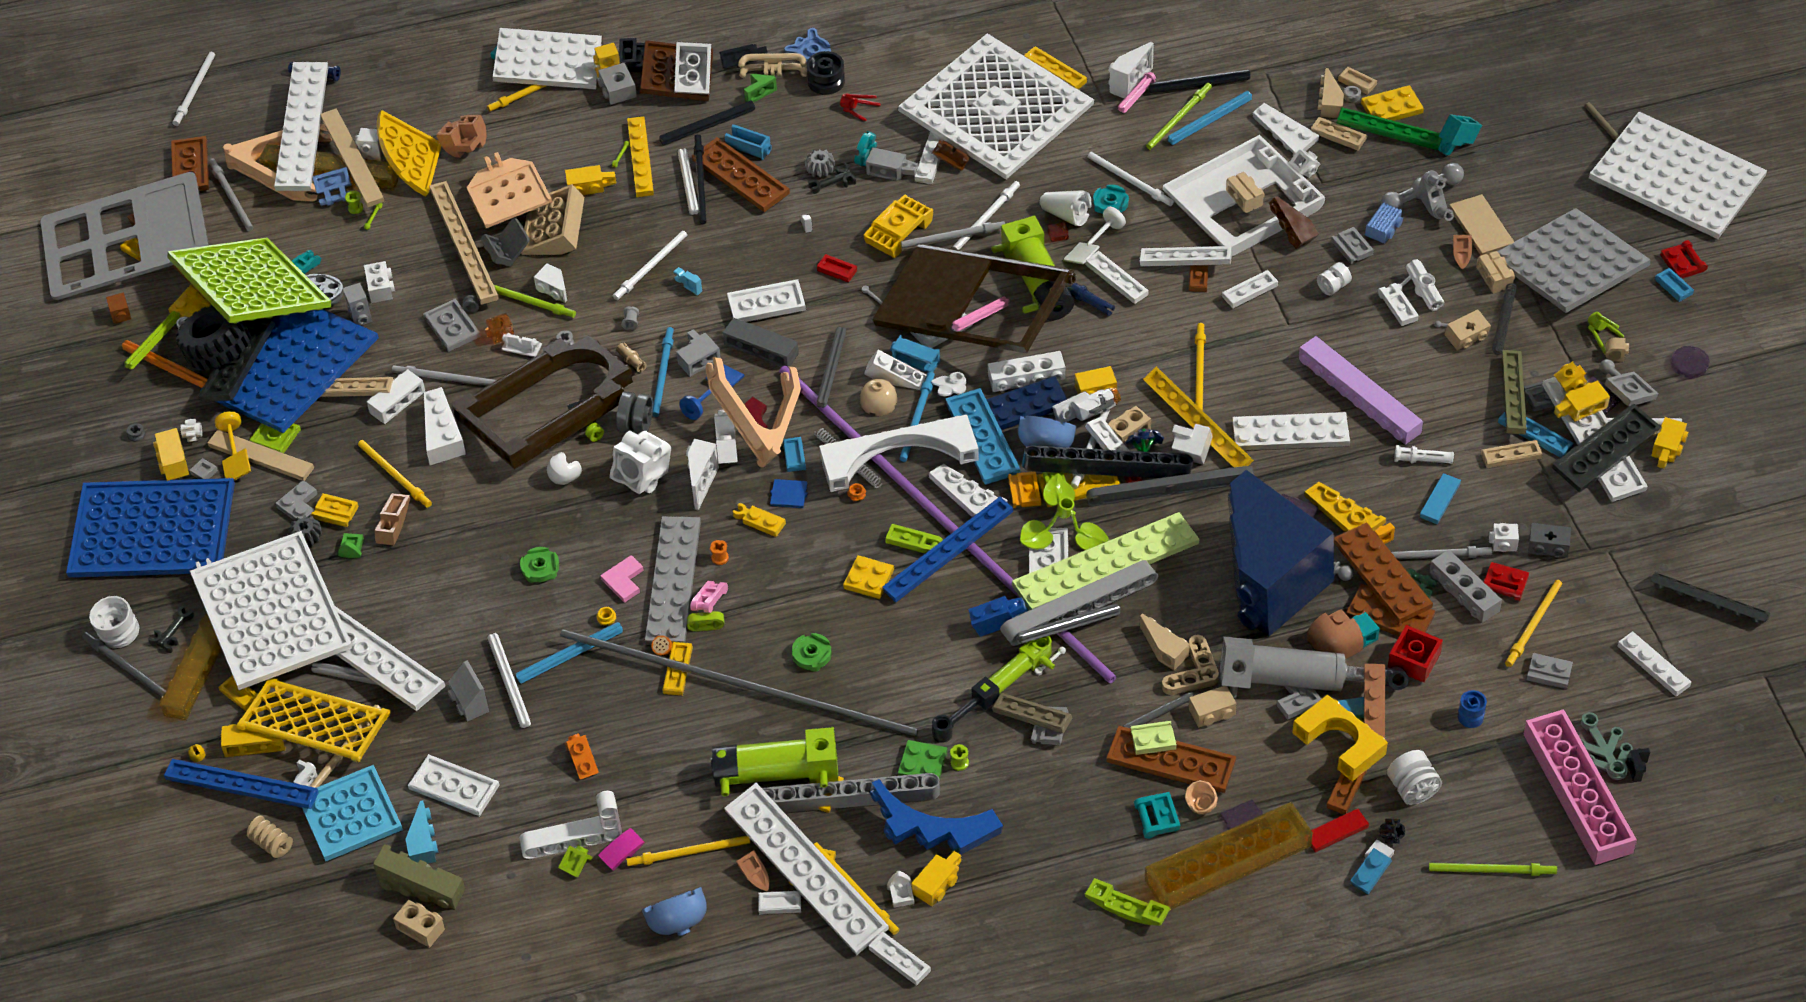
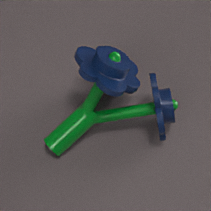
M1139 429L1138 432H1134L1133 435L1129 436L1124 444L1128 449L1136 448L1137 451L1148 452L1152 444L1158 443L1161 445L1164 437L1157 430Z

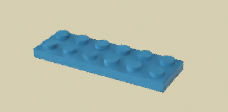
M981 388L945 399L952 417L966 414L968 416L979 452V460L974 461L985 485L1006 479L1008 474L1017 475V473H1021L1020 467Z

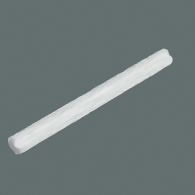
M496 633L490 634L488 641L520 727H529L531 725L530 719L499 636Z

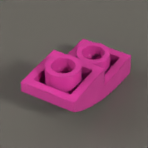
M629 828L612 841L598 856L614 871L628 856L632 857L645 842L632 828Z

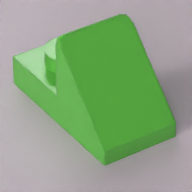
M750 74L751 85L744 89L745 102L751 100L754 103L776 91V77Z

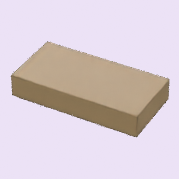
M1347 67L1338 76L1339 82L1348 86H1356L1362 93L1367 95L1377 85V80L1350 67Z

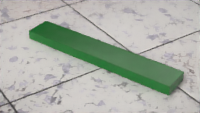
M1341 107L1337 119V124L1435 150L1439 149L1442 141L1438 132Z

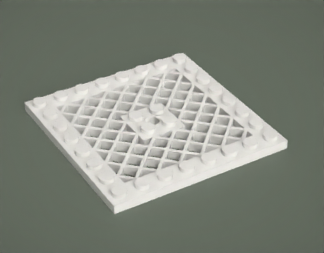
M987 33L900 104L898 111L960 151L968 154V156L1004 179H1007L1094 105V99ZM995 60V62L986 63V61ZM984 69L983 72H975V70ZM987 69H996V71H987ZM999 69H1008V71H1000ZM1003 77H1009V79L1001 80ZM973 78V81H964V79ZM976 78H985V80H976ZM988 78H997V80H989ZM1026 85H1035V87L1026 88ZM1002 86H1010L1011 88H1002ZM1014 86H1023V88H1014ZM965 87H974V89L966 90ZM977 87H986V89H978ZM953 88H962V90H953ZM1024 94V97H1015V95ZM1027 94H1036V96H1028ZM963 96V99H954V97ZM966 96H975V98H967ZM942 97H951V99H942ZM1049 102L1050 105H1041V103ZM1053 102H1062V104H1053ZM955 105H964V107L956 108ZM931 106H940V108H931ZM943 106H952V108H943ZM1039 109V114H1030V110L1032 112H1038ZM1042 111H1051V113L1042 114ZM1018 112H1026L1027 114L1018 115ZM953 114V117H944V115ZM956 114H965V116L957 117ZM969 114H978V116H969ZM1040 120V123H1031V121ZM1015 121L1016 124H1007V122ZM1019 121H1028V123H1019ZM979 122V125H970V123ZM982 122H991V124L982 125ZM958 123H966L967 125H958ZM1008 130H1017V133H1008ZM1020 130H1029V132H1020ZM980 131V134H971V132ZM983 131H992V133L984 134ZM996 131H1004L1005 133H996ZM1009 139H1018V142H1009ZM985 140H993V142L985 143ZM997 140H1006V142H997ZM998 149H1007V151H998Z

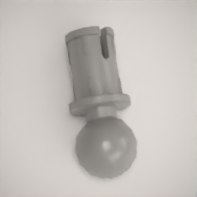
M1339 561L1337 563L1334 562V576L1338 574L1339 578L1343 581H1348L1353 577V569L1350 566L1340 567Z

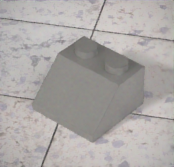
M467 660L463 662L449 680L450 690H448V694L452 702L456 701L459 715H464L468 722L489 712L484 688Z

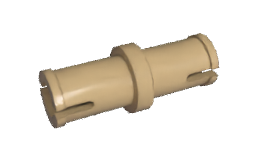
M620 343L617 346V352L637 372H643L646 369V363L626 343Z

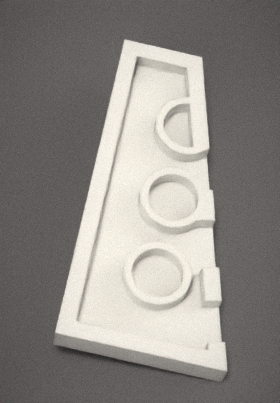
M1265 103L1253 112V118L1266 130H1270L1272 136L1283 143V147L1293 152V156L1299 149L1307 151L1319 140L1318 134Z
M945 464L930 471L929 478L972 517L998 498L991 490L980 488L977 482L966 480L963 478L964 475Z

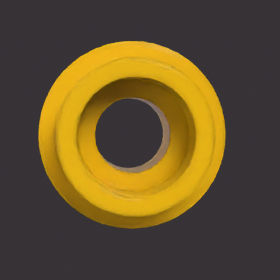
M603 607L597 613V621L604 626L611 625L616 620V613L610 607Z

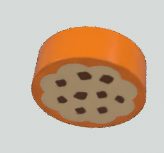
M662 635L655 637L651 644L653 652L660 656L669 654L672 649V641Z

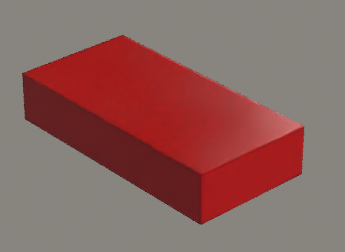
M825 254L817 265V271L849 283L857 272V266Z

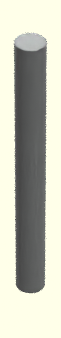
M1191 691L1122 727L1131 729V726L1143 725L1189 702V697L1195 695Z

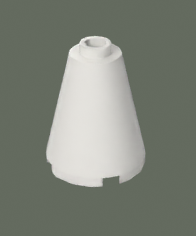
M1083 190L1046 192L1040 198V205L1043 210L1075 226H1082L1089 217L1087 210L1091 208V197L1088 192Z

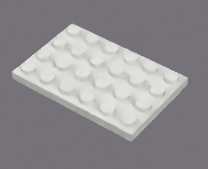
M500 28L493 81L596 89L597 73L594 68L597 65L594 64L593 55H595L594 48L601 46L602 36Z

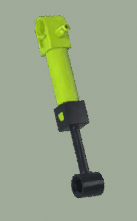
M1050 636L1025 643L1019 648L1018 655L991 677L987 678L985 676L971 688L972 699L951 717L946 715L936 716L932 720L934 740L940 743L948 742L952 738V728L957 721L977 705H980L984 710L988 709L997 701L1001 692L1029 669L1034 671L1041 664L1051 670L1054 669L1055 664L1049 659L1052 654V640Z

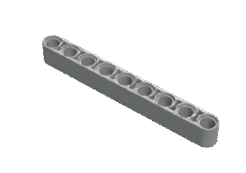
M1146 560L1139 561L1006 621L1001 626L1000 631L1012 646L1019 645L1021 643L1017 640L1018 632L1099 609L1152 585L1157 580L1158 574Z
M926 773L828 782L826 788H821L820 783L762 789L784 813L819 810V807L831 806V809L879 805L878 802L873 801L869 793L872 782L880 779L887 790H891L889 792L900 802L933 800L940 795V780L936 774ZM827 793L832 794L831 796H825Z

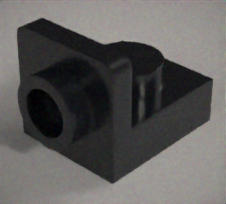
M1636 748L1629 751L1626 763L1633 782L1642 781L1643 774L1646 772L1645 763L1648 762L1650 756L1649 748Z

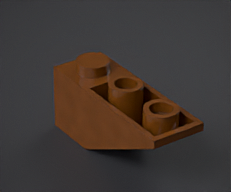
M1275 196L1269 202L1270 210L1278 218L1280 227L1285 230L1289 242L1295 249L1309 243L1319 235L1308 217L1279 197Z

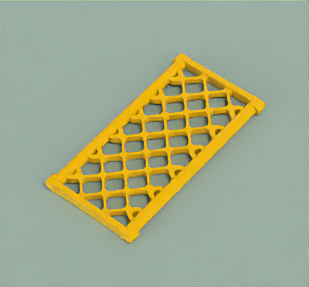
M270 678L239 720L237 729L254 731L360 762L380 728L389 717L390 710L375 708ZM271 688H275V692L267 694ZM286 691L293 693V697L282 699L280 695ZM275 696L279 698V701L277 702H267V699ZM304 696L311 698V702L300 704L298 700ZM264 701L266 705L259 707L261 702ZM293 701L297 703V706L292 708H286L285 706L286 703ZM322 701L329 703V707L318 709L316 705ZM282 706L284 710L273 713L271 708ZM311 706L315 708V711L310 713H304L303 711L304 708ZM341 706L347 708L348 711L336 714L335 709ZM264 710H268L270 712L269 715L263 717H259L257 714L258 712ZM301 711L302 715L292 718L289 713ZM329 711L334 715L328 718H322L321 714ZM358 711L366 713V716L363 718L355 719L353 717ZM254 714L256 716V719L252 720L251 722H248ZM287 715L288 720L277 722L276 717ZM319 716L320 720L310 723L308 718ZM347 716L352 719V721L347 723H341L339 720ZM378 716V720L373 724L371 720ZM269 719L275 722L269 727L262 726V722ZM306 721V725L295 727L294 722ZM337 721L338 725L328 728L326 723ZM365 721L370 724V726L362 729L357 725ZM291 724L293 729L287 732L280 731L281 726ZM323 725L325 728L318 732L312 730L313 727ZM355 726L357 730L346 733L344 728ZM309 729L311 732L306 737L298 736V732ZM337 730H341L343 735L332 737L330 734ZM370 731L367 737L364 738L362 733ZM324 734L329 736V739L324 742L316 740V737ZM355 735L361 737V740L356 742H350L349 737ZM343 739L348 743L343 747L335 746V742ZM361 745L357 752L353 751V747Z

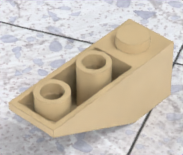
M1326 68L1325 75H1321L1320 85L1324 87H1320L1319 98L1322 99H1319L1318 110H1321V117L1338 119L1341 107H1343L1344 93L1330 70Z
M1144 614L1140 615V628L1158 661L1175 670L1189 656V643L1185 639L1173 634L1168 628H1164L1156 623L1153 618H1148Z

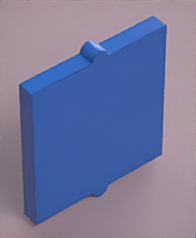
M774 479L773 490L770 491L772 495L770 506L804 508L805 497H807V481Z

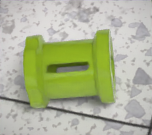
M358 191L348 192L345 195V199L349 204L348 211L351 214L361 213L363 211V204L360 201L361 194Z
M960 744L955 745L950 750L952 758L951 767L954 770L962 771L969 766L967 758L968 749Z

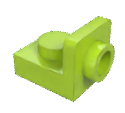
M569 845L558 868L575 877H579L587 859L592 860L593 857L587 854L588 849L579 845L576 848Z

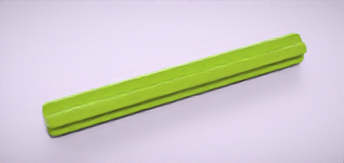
M172 311L125 361V367L130 370L134 369L180 318V313Z

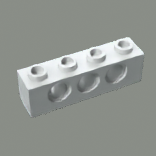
M1061 351L988 363V377L993 392L1021 388L1053 376L1056 377L1057 381L1065 380L1066 367Z

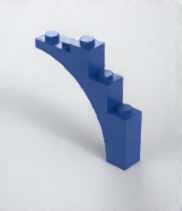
M880 779L871 784L870 795L874 802L879 803L880 811L886 819L884 833L889 840L892 839L894 844L916 834L918 843L924 845L926 850L948 839V845L951 850L962 855L1002 832L1003 825L993 809L964 818L930 816L900 802L887 790Z

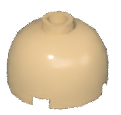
M873 379L862 388L860 404L866 413L870 414L871 412L875 413L876 416H883L895 409L897 394L895 387L889 381Z

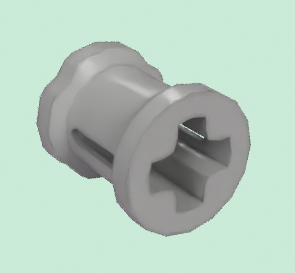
M628 306L624 308V319L621 325L624 329L632 331L638 327L637 318L639 317V310L636 307Z

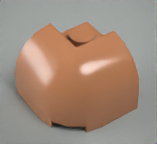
M464 115L460 117V120L453 123L447 122L436 134L442 148L448 154L461 158L465 152L470 153L475 148H483L487 132L481 115Z
M1342 609L1330 615L1322 614L1309 627L1307 641L1316 651L1345 654V659L1363 650V636L1354 618L1349 619Z

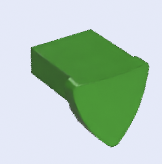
M344 533L338 556L360 558L364 541L363 534Z

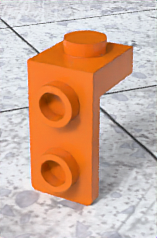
M578 733L568 737L569 741H566L564 744L566 750L570 752L579 779L597 774L599 771L586 735L580 736Z

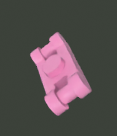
M707 581L692 599L691 610H704V612L711 613L722 594L727 593L728 584L724 582L715 584L714 581Z

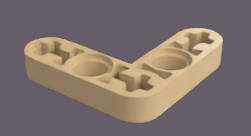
M1194 635L1189 639V652L1196 669L1167 675L1163 678L1162 690L1167 695H1176L1217 684L1219 672L1208 643L1203 636ZM1195 643H1198V645H1201V648H1200V651H1199V652H1198V647H1197V645H1196ZM1204 657L1207 658L1209 662L1203 664L1200 663L1198 659ZM1191 677L1194 678L1196 682L1189 684L1185 681V679Z

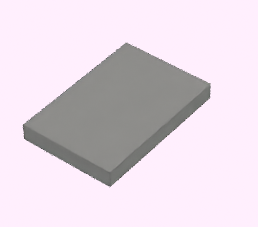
M456 299L423 313L425 320L448 352L481 337L479 330Z

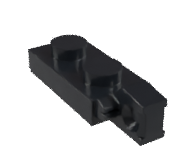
M750 44L720 51L719 55L724 69L737 66L740 58L744 55L765 54L768 52L766 46L757 48V44Z

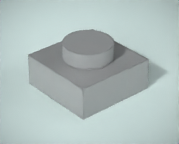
M203 458L190 469L191 475L197 479H210L218 471L215 465Z

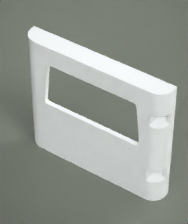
M1260 135L1163 185V191L1219 246H1232V256L1283 229L1280 227L1279 220L1275 216L1242 235L1234 237L1210 217L1237 204L1226 191L1227 178L1236 176L1244 171L1248 177L1251 176L1254 179L1255 185L1258 188H1262V190L1277 184L1294 204L1293 208L1306 217L1317 212L1325 202V196Z

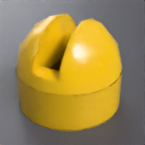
M199 744L191 746L188 750L189 758L193 762H200L205 758L204 748Z

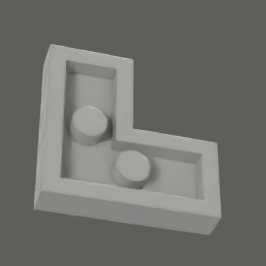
M303 480L278 500L276 507L294 521L297 520V517L302 519L304 515L309 518L315 510L306 503L317 495V490Z
M1285 686L1291 695L1278 700L1277 707L1288 720L1306 712L1319 702L1321 698L1314 689Z

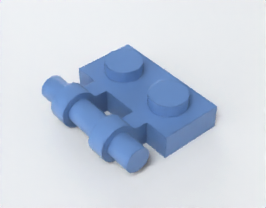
M347 167L313 176L317 194L324 193L325 198L319 199L321 206H330L334 202L341 200L343 202L346 201L345 195L350 191H346L345 187L352 185ZM340 190V194L331 196L330 191Z

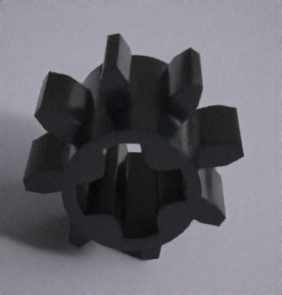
M1386 818L1385 823L1380 825L1379 833L1385 839V843H1400L1399 839L1405 836V826L1400 823V819Z

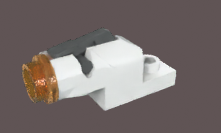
M1115 387L1099 390L1091 395L1084 391L1052 406L1055 419L1061 422V424L1074 418L1083 421L1116 406L1121 401V396Z

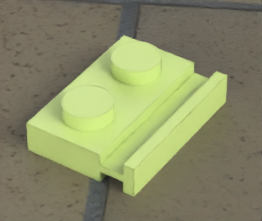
M1171 721L1131 726L1136 755L1176 749Z

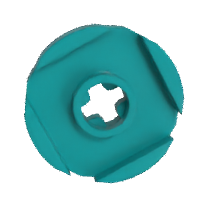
M866 131L867 133L862 135L856 150H859V155H855L854 162L857 165L866 167V161L872 148L877 147V142H875L876 134L870 131Z
M1106 185V188L1103 189L1100 187L1093 195L1094 210L1103 214L1107 207H1114L1122 213L1129 205V196L1125 193V189L1118 185Z

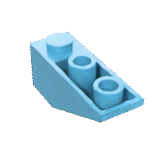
M423 800L419 802L405 840L409 858L417 863L419 860H422L428 864L436 862L435 853L439 852L436 841H432L431 838L435 836L433 824L429 825L428 820L432 819L429 807L425 808Z

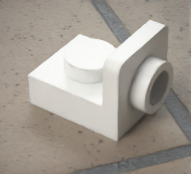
M298 760L297 766L300 773L293 782L310 786L317 777L316 768L310 762L305 763Z

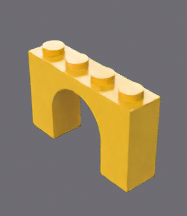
M1326 695L1294 720L1292 733L1306 745L1329 730L1344 731L1353 737L1356 742L1355 745L1339 757L1337 770L1351 781H1354L1386 755L1388 742L1385 738L1374 732L1369 725L1360 721L1352 712L1346 710L1337 700L1329 695Z

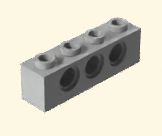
M1450 550L1431 561L1430 574L1432 578L1438 580L1447 592L1451 593L1461 605H1464L1470 611L1474 618L1483 623L1500 612L1502 599Z

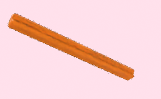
M125 340L122 343L123 350L131 354L139 347V345L129 340ZM150 351L143 358V360L201 388L204 387L208 380Z

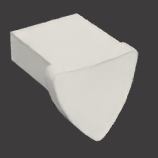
M901 871L893 874L887 883V889L890 890L894 908L914 904L911 888L912 880Z

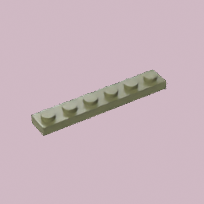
M1503 350L1502 370L1506 433L1526 434L1521 351Z

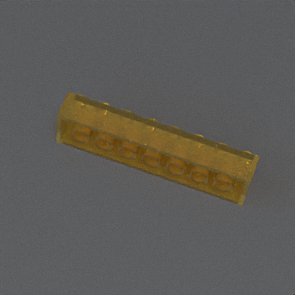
M1289 802L1146 866L1145 882L1157 901L1169 906L1170 910L1311 847L1313 832L1294 804Z

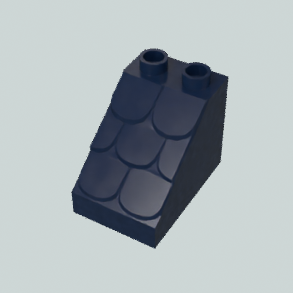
M1245 470L1230 483V492L1228 493L1229 527L1233 552L1232 562L1235 589L1240 607L1238 617L1246 628L1250 630L1258 628L1269 637L1334 581V534L1248 470Z

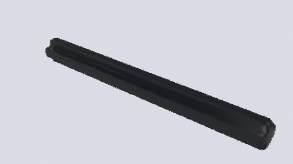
M1249 70L1156 82L1149 84L1150 93L1200 87L1206 83L1215 85L1249 80L1251 74Z
M750 100L659 136L662 145H666L755 110V104Z

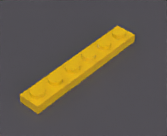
M645 117L627 118L636 197L652 196L654 191Z

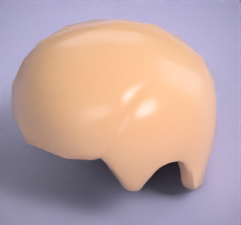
M1201 780L1193 782L1187 787L1185 793V800L1194 813L1204 815L1211 812L1217 805V793L1209 782Z

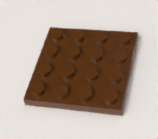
M645 40L640 93L709 101L710 84L709 94L674 93L676 44ZM711 48V59H710V83H711L713 48Z

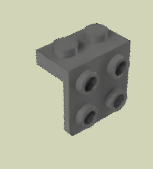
M513 218L498 238L484 234L481 241L494 263L511 267L530 239L518 219Z

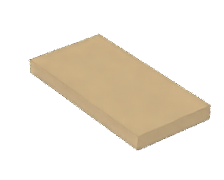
M1482 194L1450 204L1449 209L1453 211L1454 217L1466 235H1472V244L1480 255H1488L1514 243V240Z

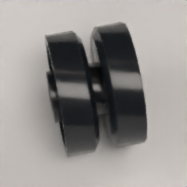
M822 51L813 54L808 59L807 76L810 89L817 94L830 95L843 88L845 84L844 60L840 55L835 52Z

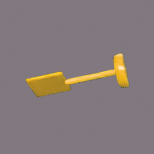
M229 411L221 413L215 418V426L220 431L228 432L232 456L223 460L222 464L225 478H234L235 481L250 473L251 469L247 449L236 452L232 432L240 426L241 417L238 413Z

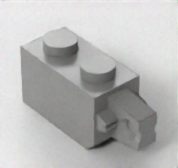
M872 148L866 161L867 175L895 181L900 180L903 174L915 176L918 169V163L906 160V154Z

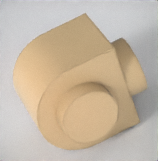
M1611 338L1607 340V359L1624 362L1625 354L1629 353V343H1625L1626 338Z

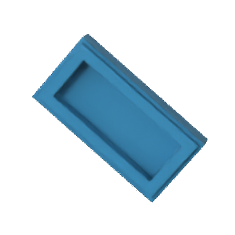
M1670 268L1655 275V281L1679 302L1694 293V289Z
M801 437L783 439L787 472L806 470Z

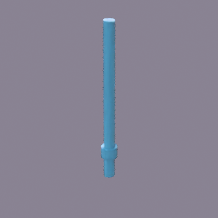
M672 327L666 329V335L662 341L663 352L653 403L652 416L654 417L659 416L670 349L673 348L674 340L672 337L674 329Z
M928 372L925 382L922 383L921 395L910 426L919 424L928 394L931 393L933 388L931 383L935 376L933 372ZM911 446L903 447L899 458L900 461H907Z

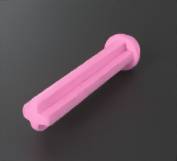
M1152 72L1145 73L1142 80L1118 105V110L1126 113L1149 87V84L1155 83L1156 76Z

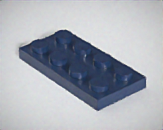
M1053 376L989 398L987 402L1000 429L1003 430L1018 425L1020 416L1024 418L1025 416L1041 417L1054 412L1052 406L1067 400L1056 377Z

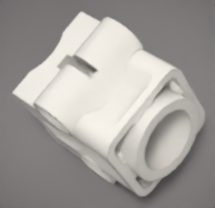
M628 431L624 435L622 442L613 448V465L610 470V478L625 484L638 494L644 491L652 493L657 486L658 479L668 473L671 446L647 431H642L639 434Z

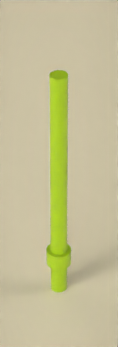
M1206 83L1193 94V98L1146 144L1147 149L1151 150L1197 102H1201L1205 98V94L1212 88L1210 83Z
M494 285L498 294L553 311L554 314L560 316L563 314L574 318L576 315V311L565 308L564 305L552 304Z
M1429 863V871L1521 873L1540 876V874H1557V866H1540V863H1531V865Z

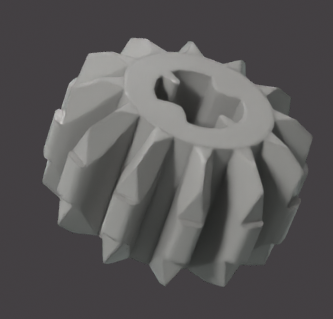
M813 150L812 153L807 154L805 166L808 174H812L813 177L819 176L821 178L823 175L827 177L828 173L833 172L835 160L832 153H828L827 150Z

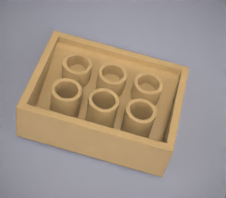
M573 184L549 193L552 199L551 203L527 212L524 230L530 241L521 252L522 255H562L576 249L584 196Z

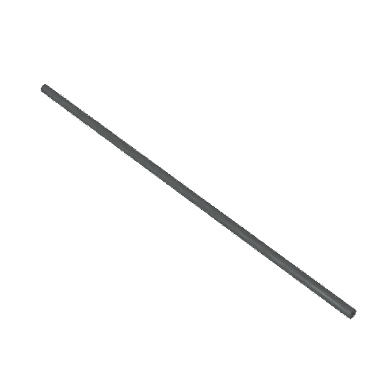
M562 629L560 637L901 733L917 736L918 729L575 632Z

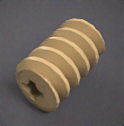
M261 815L254 818L247 830V837L275 858L285 855L293 843L292 837H288L284 832L282 833L281 829L276 828L274 824H270V821L265 820Z

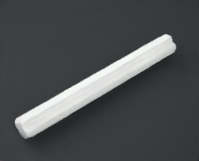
M685 148L679 149L678 156L689 213L697 215L699 210L688 152Z

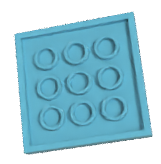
M374 765L317 787L319 793L312 808H302L325 862L403 830Z

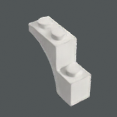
M718 410V414L714 416L718 463L737 462L735 426L724 410Z

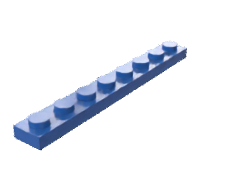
M999 496L885 584L883 591L894 602H898L1013 512V507Z
M176 759L171 760L164 774L165 779L307 809L312 808L319 793L315 787Z

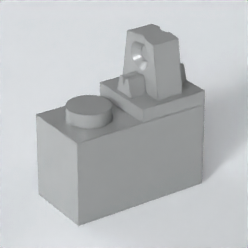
M694 329L687 332L688 340L690 341L689 345L676 351L678 364L690 377L704 370L707 363H712L713 365V357L721 358L720 349L706 333L699 335Z

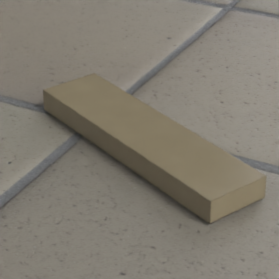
M1004 693L1000 694L992 707L995 713L1063 734L1073 719L1070 713Z

